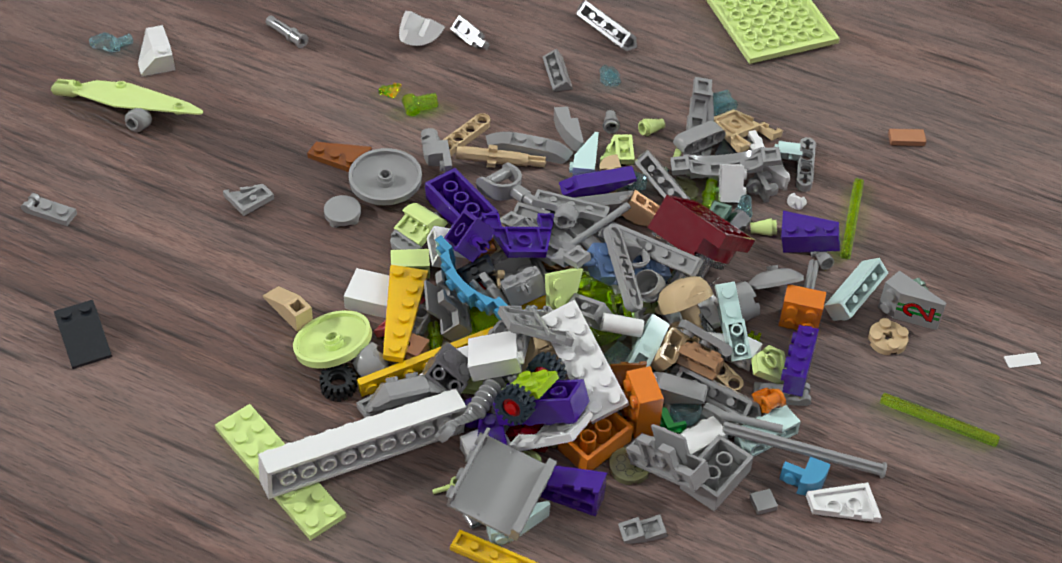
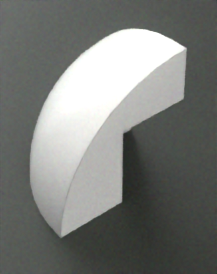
M405 11L400 25L399 38L405 44L414 46L425 45L435 40L445 26L432 19H425L412 11Z

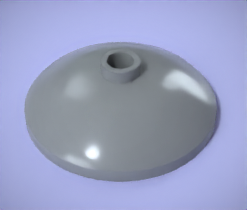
M778 265L766 267L767 271L755 275L748 284L753 290L799 282L804 280V276L792 269L778 268Z

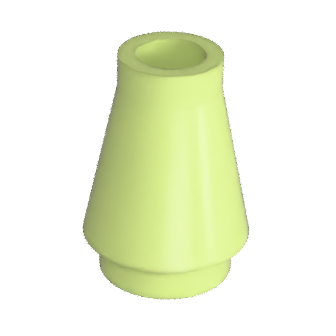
M643 119L638 124L640 134L645 136L665 128L663 119Z
M770 218L758 222H750L751 234L767 236L777 234V220Z

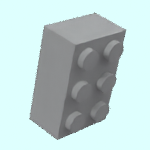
M720 434L698 456L707 461L710 477L695 492L680 486V489L714 512L751 471L754 456Z

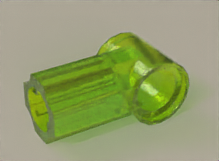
M409 93L404 95L401 100L408 116H416L421 110L438 107L436 93L420 96Z

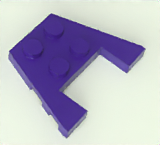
M499 213L481 214V220L495 230L493 238L508 258H546L554 213H538L536 218L538 227H503Z

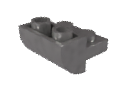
M446 341L436 355L429 359L424 367L423 375L445 391L456 389L460 395L468 385L467 381L471 378L468 369V358Z

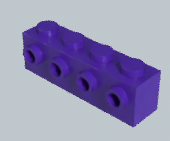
M799 325L798 331L793 332L792 344L789 346L788 356H786L784 368L787 369H783L781 374V381H784L783 393L803 396L819 329Z

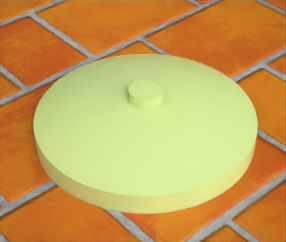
M347 310L327 313L313 319L297 333L293 341V350L298 361L305 366L311 368L338 366L355 358L370 343L372 329L368 319L361 313Z

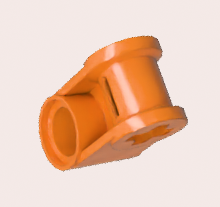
M763 388L751 394L753 400L759 403L761 414H768L772 409L786 405V398L780 389Z

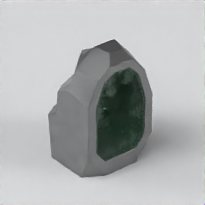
M738 209L733 211L726 221L743 231L750 224L751 218L744 210Z

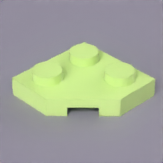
M768 345L751 358L753 375L773 383L784 384V381H781L782 370L787 369L784 368L786 360L784 351Z

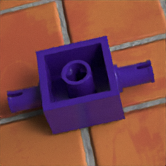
M464 209L457 220L453 222L454 224L451 225L444 239L456 252L474 262L481 253L487 252L485 247L489 249L490 245L488 242L492 239L495 230Z

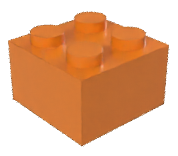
M788 284L778 326L798 330L799 325L818 329L826 292Z

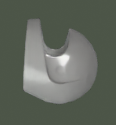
M653 270L640 271L635 277L642 301L645 303L657 302L659 293L666 287L664 278Z
M374 342L362 349L353 361V366L361 377L389 367V362L384 360L383 354L377 350L379 345Z

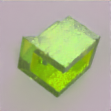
M480 310L475 311L471 316L472 328L476 333L495 326L499 321L493 314L489 316L485 311L481 312Z

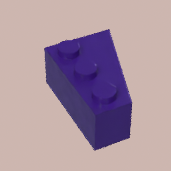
M783 211L781 233L783 253L840 251L839 222Z
M555 465L540 497L596 517L605 496L607 473Z

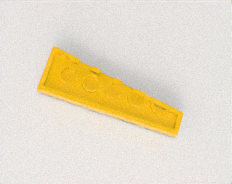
M397 265L390 266L383 349L384 360L404 362L424 292V281L428 278V270Z

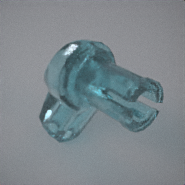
M103 32L90 37L89 43L92 48H102L108 52H118L121 47L132 44L133 38L129 33L116 38L109 33Z

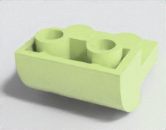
M412 203L402 210L405 215L394 227V230H398L422 247L426 243L427 236L433 226L445 227L448 223L422 205Z

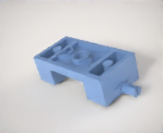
M592 243L587 252L591 253V260L582 265L583 267H588L592 287L609 288L611 285H618L607 244ZM637 256L632 263L643 262L642 256ZM651 259L646 266L634 269L635 275L642 270H653L664 278L665 283L671 277L669 267Z

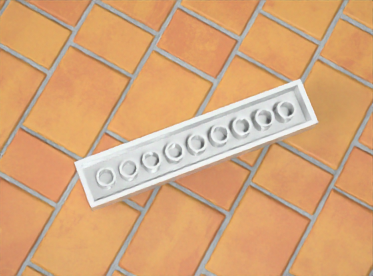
M456 389L444 391L441 394L426 397L420 401L408 403L392 410H386L383 413L368 416L362 420L347 423L344 426L329 429L314 436H307L293 443H286L283 446L265 450L258 454L259 480L268 499L437 442L439 440L435 435L446 422L463 415L466 411V405ZM465 424L456 427L451 437L463 433Z

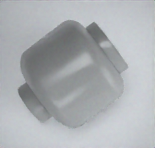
M142 108L132 109L125 115L126 126L134 132L143 131L152 122L150 112Z

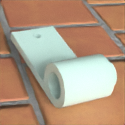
M779 141L774 146L779 147L781 159L798 161L802 156L800 143Z

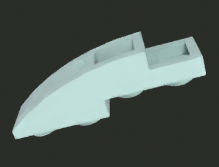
M735 281L716 284L714 287L718 302L717 310L725 343L732 347L731 361L751 359L752 355L745 321L742 319Z
M652 314L643 328L642 336L638 337L631 347L633 349L625 362L639 363V361H647L646 367L650 366L670 324Z

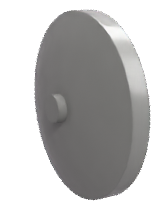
M381 148L368 151L359 156L349 169V185L354 194L360 199L376 205H393L406 201L419 190L422 182V170L418 161L410 154L397 149Z

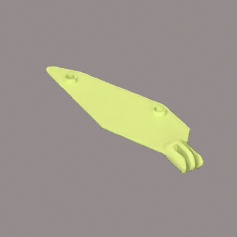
M57 79L51 87V92L54 95L69 97L79 95L112 107L142 108L151 111L173 112L178 115L203 114V110L189 102L126 83L125 81L95 80L80 83L76 80Z

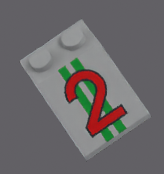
M899 270L885 282L878 308L894 319L936 330L947 303Z

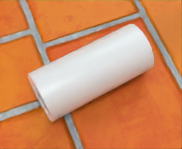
M603 313L600 330L640 338L643 333L644 320Z

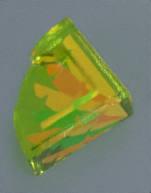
M402 84L383 85L378 89V92L381 95L394 99L402 89Z

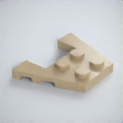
M731 110L714 117V121L726 132L724 139L738 153L749 150L751 143L742 138L748 136L749 131L756 130V132H760L771 140L781 137L783 133L782 129L769 128L770 124L765 122L757 123L753 121V117L737 110Z

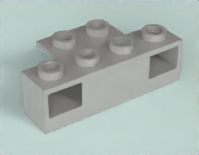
M440 270L435 273L436 286L427 280L424 281L426 310L429 314L440 319L441 335L454 342L472 333L470 309L466 302L462 303L455 290L451 291L445 282L447 281L446 274Z
M655 424L651 425L654 437L641 433L626 447L630 464L693 492L710 477L707 461L702 457L690 454L686 437L671 432L664 427H659Z

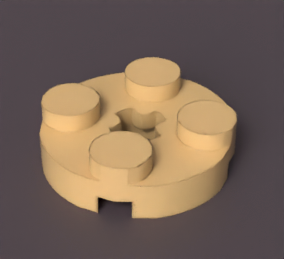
M882 318L871 326L868 340L871 342V347L880 354L890 355L896 352L900 354L907 346L909 332L900 324L887 318Z

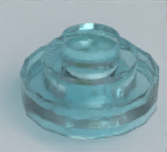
M603 65L599 69L600 81L605 86L617 87L621 83L620 73L613 66Z

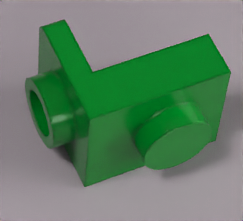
M662 408L660 427H664L676 434H681L687 427L686 422L674 423L667 408Z

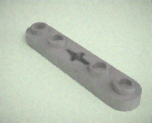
M610 224L604 228L603 236L615 271L624 307L628 311L636 313L643 307L642 297L623 234L617 225Z

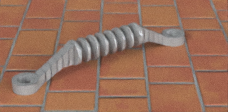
M508 375L485 379L479 387V391L475 393V396L467 405L464 414L446 422L438 430L435 437L443 443L451 437L456 427L483 419L490 410V406L493 405L497 394L507 383Z

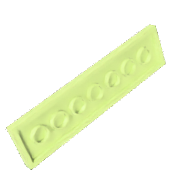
M251 404L215 424L217 432L258 480V454L265 450L285 445ZM319 482L274 497L310 541L346 518L344 510Z

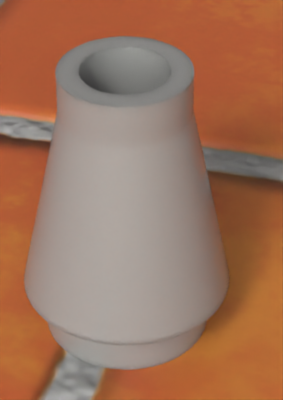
M613 110L605 113L602 125L603 129L609 134L616 133L620 128V123Z

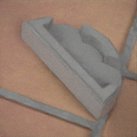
M395 229L392 232L390 244L393 250L423 249Z

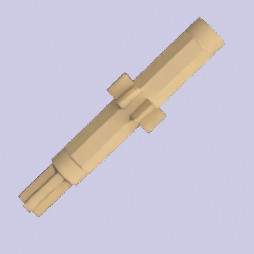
M489 145L488 149L457 146L456 159L486 162L487 167L495 168L496 164L508 162L514 166L545 167L546 157L498 150L497 145Z

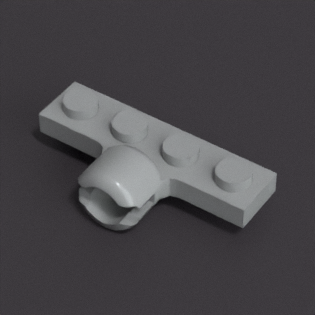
M540 189L537 190L532 200V206L555 211L554 223L563 230L573 228L579 218L598 222L606 217L610 211L608 206Z

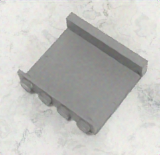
M487 427L484 434L479 433L475 441L477 445L475 450L469 451L465 460L468 462L466 467L459 469L455 478L458 480L456 485L449 487L446 493V497H448L446 506L517 541L557 461L549 458L547 463L544 464L488 436L490 428Z

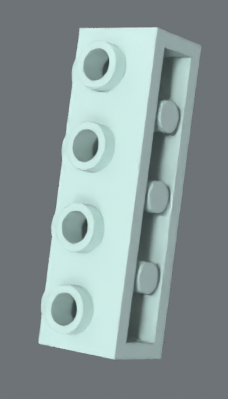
M880 258L862 261L824 305L833 321L850 319L886 277L888 271Z

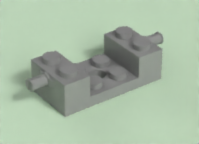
M502 249L491 255L496 271H505L504 279L500 278V288L510 306H521L546 294L543 277L536 266L533 267L529 258H508Z

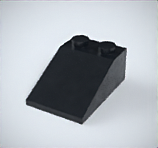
M93 299L54 311L72 369L112 357Z

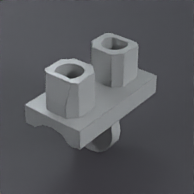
M768 170L755 172L754 177L748 180L746 190L749 193L759 194L762 201L766 203L769 202L770 196L778 194L779 187L777 183L768 184L772 181V175Z

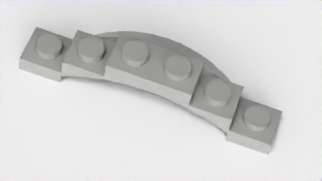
M700 77L693 79V91L690 98L686 131L708 121H714L711 79ZM712 146L691 155L710 156Z
M760 147L750 151L726 155L699 156L687 154L679 157H670L672 176L690 174V179L708 177L709 182L719 181L720 164H742L744 169H747V173L763 172V167L781 165V155L779 147Z
M513 211L500 218L501 223L506 227H538L525 216L518 215ZM550 235L546 258L538 259L550 266L559 264L565 268L571 265L578 269L591 260V253L585 251L579 245H571Z

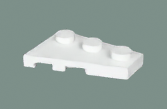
M868 483L807 491L806 498L812 514L881 522L882 517Z

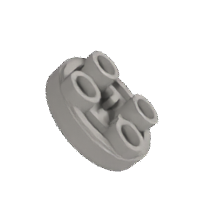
M335 196L324 205L325 219L333 228L356 225L361 216V205L357 199L351 196Z

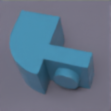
M810 457L804 469L785 461L779 480L797 486L796 494L806 495L807 491L820 490L823 487L831 464Z

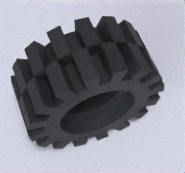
M341 364L332 368H326V371L324 369L321 371L319 376L320 390L322 395L325 394L326 399L330 397V400L334 401L337 398V402H341V398L348 400V396L352 397L353 392H356V373L352 367L349 369V365L345 364L343 367ZM336 379H342L346 381L342 385L331 384V382Z

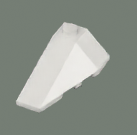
M163 25L146 28L138 61L141 77L175 70L173 54Z

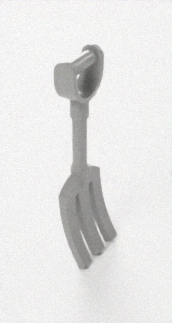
M509 162L503 164L502 169L495 173L476 179L478 190L491 199L504 201L514 198L520 203L532 206L534 196L529 190L521 186V171ZM505 179H509L513 182L510 184H498L504 181ZM544 209L550 211L551 213H554L555 215V211ZM579 218L573 228L563 230L558 228L553 221L554 225L551 235L568 243L597 222ZM600 229L580 244L588 250L592 243H600L595 237L602 243H606V241L598 236L601 231ZM581 266L585 271L588 272L587 266Z

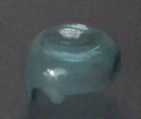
M673 404L670 407V416L674 423L685 421L687 427L692 426L700 419L702 405Z

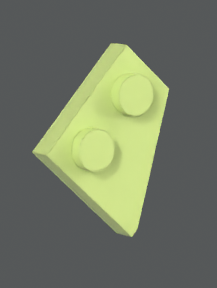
M614 135L611 143L606 147L604 155L600 157V163L605 157L618 154L620 164H634L632 135Z

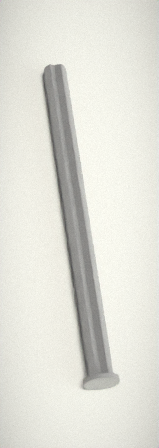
M725 422L722 432L724 434L876 474L881 479L886 474V462L880 464Z

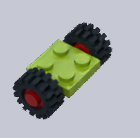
M548 351L546 354L545 352L538 353L528 363L526 371L520 373L514 382L505 386L497 394L494 403H496L495 409H499L497 414H502V419L504 421L508 419L509 424L514 422V425L523 424L536 409L534 408L536 402H533V400L539 399L557 380H564L566 378L567 370H564L565 364L560 363L562 361L561 358L557 360V355L553 354L551 356V352Z

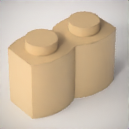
M675 327L666 332L650 364L652 369L657 372H663L677 361L679 357L678 351L681 345L685 343V334Z

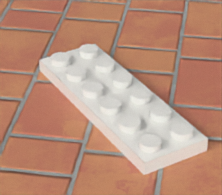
M573 300L542 316V320L549 329L569 331L574 338L572 347L551 342L557 356L562 359L561 363L565 364L566 367L564 369L567 370L569 379H584L589 397V403L585 409L591 410L593 415L591 419L592 424L629 406L628 400L576 301Z

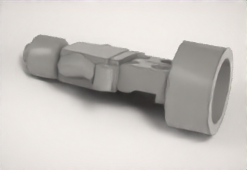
M828 251L811 252V257L813 258L814 256L818 259L821 269L827 270L834 265V259L830 254H827Z

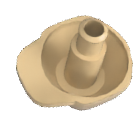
M692 276L678 279L659 293L658 306L655 308V313L657 315H667L680 312L683 320H687L704 329L699 316L701 311L698 304L710 298L714 292L707 281L701 277Z

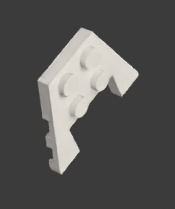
M584 409L577 422L573 424H545L535 435L518 434L509 446L518 451L572 442L593 418L591 410Z

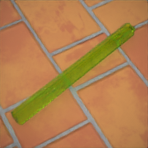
M856 178L853 184L840 255L842 259L846 260L850 259L864 185V180Z
M888 393L882 394L880 403L993 447L998 445L999 435Z

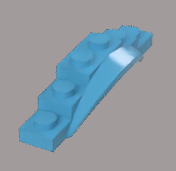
M442 235L435 239L437 246L435 250L441 258L442 264L440 266L446 274L447 281L445 282L451 291L455 290L457 292V296L462 303L466 302L471 308L475 306L481 312L485 311L489 316L494 313L501 320L498 315L499 307L508 305L500 296L496 299L490 298L466 284L456 272V259L453 247Z

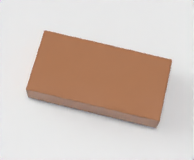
M889 129L888 131L890 145H926V137L922 129Z

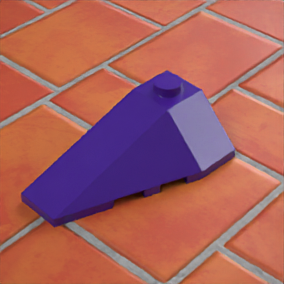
M627 166L576 174L560 181L559 185L562 195L576 198L607 194L636 182L637 178L633 167Z

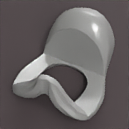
M624 239L635 274V268H642L649 263L650 255L635 240ZM637 256H642L643 262L632 263Z

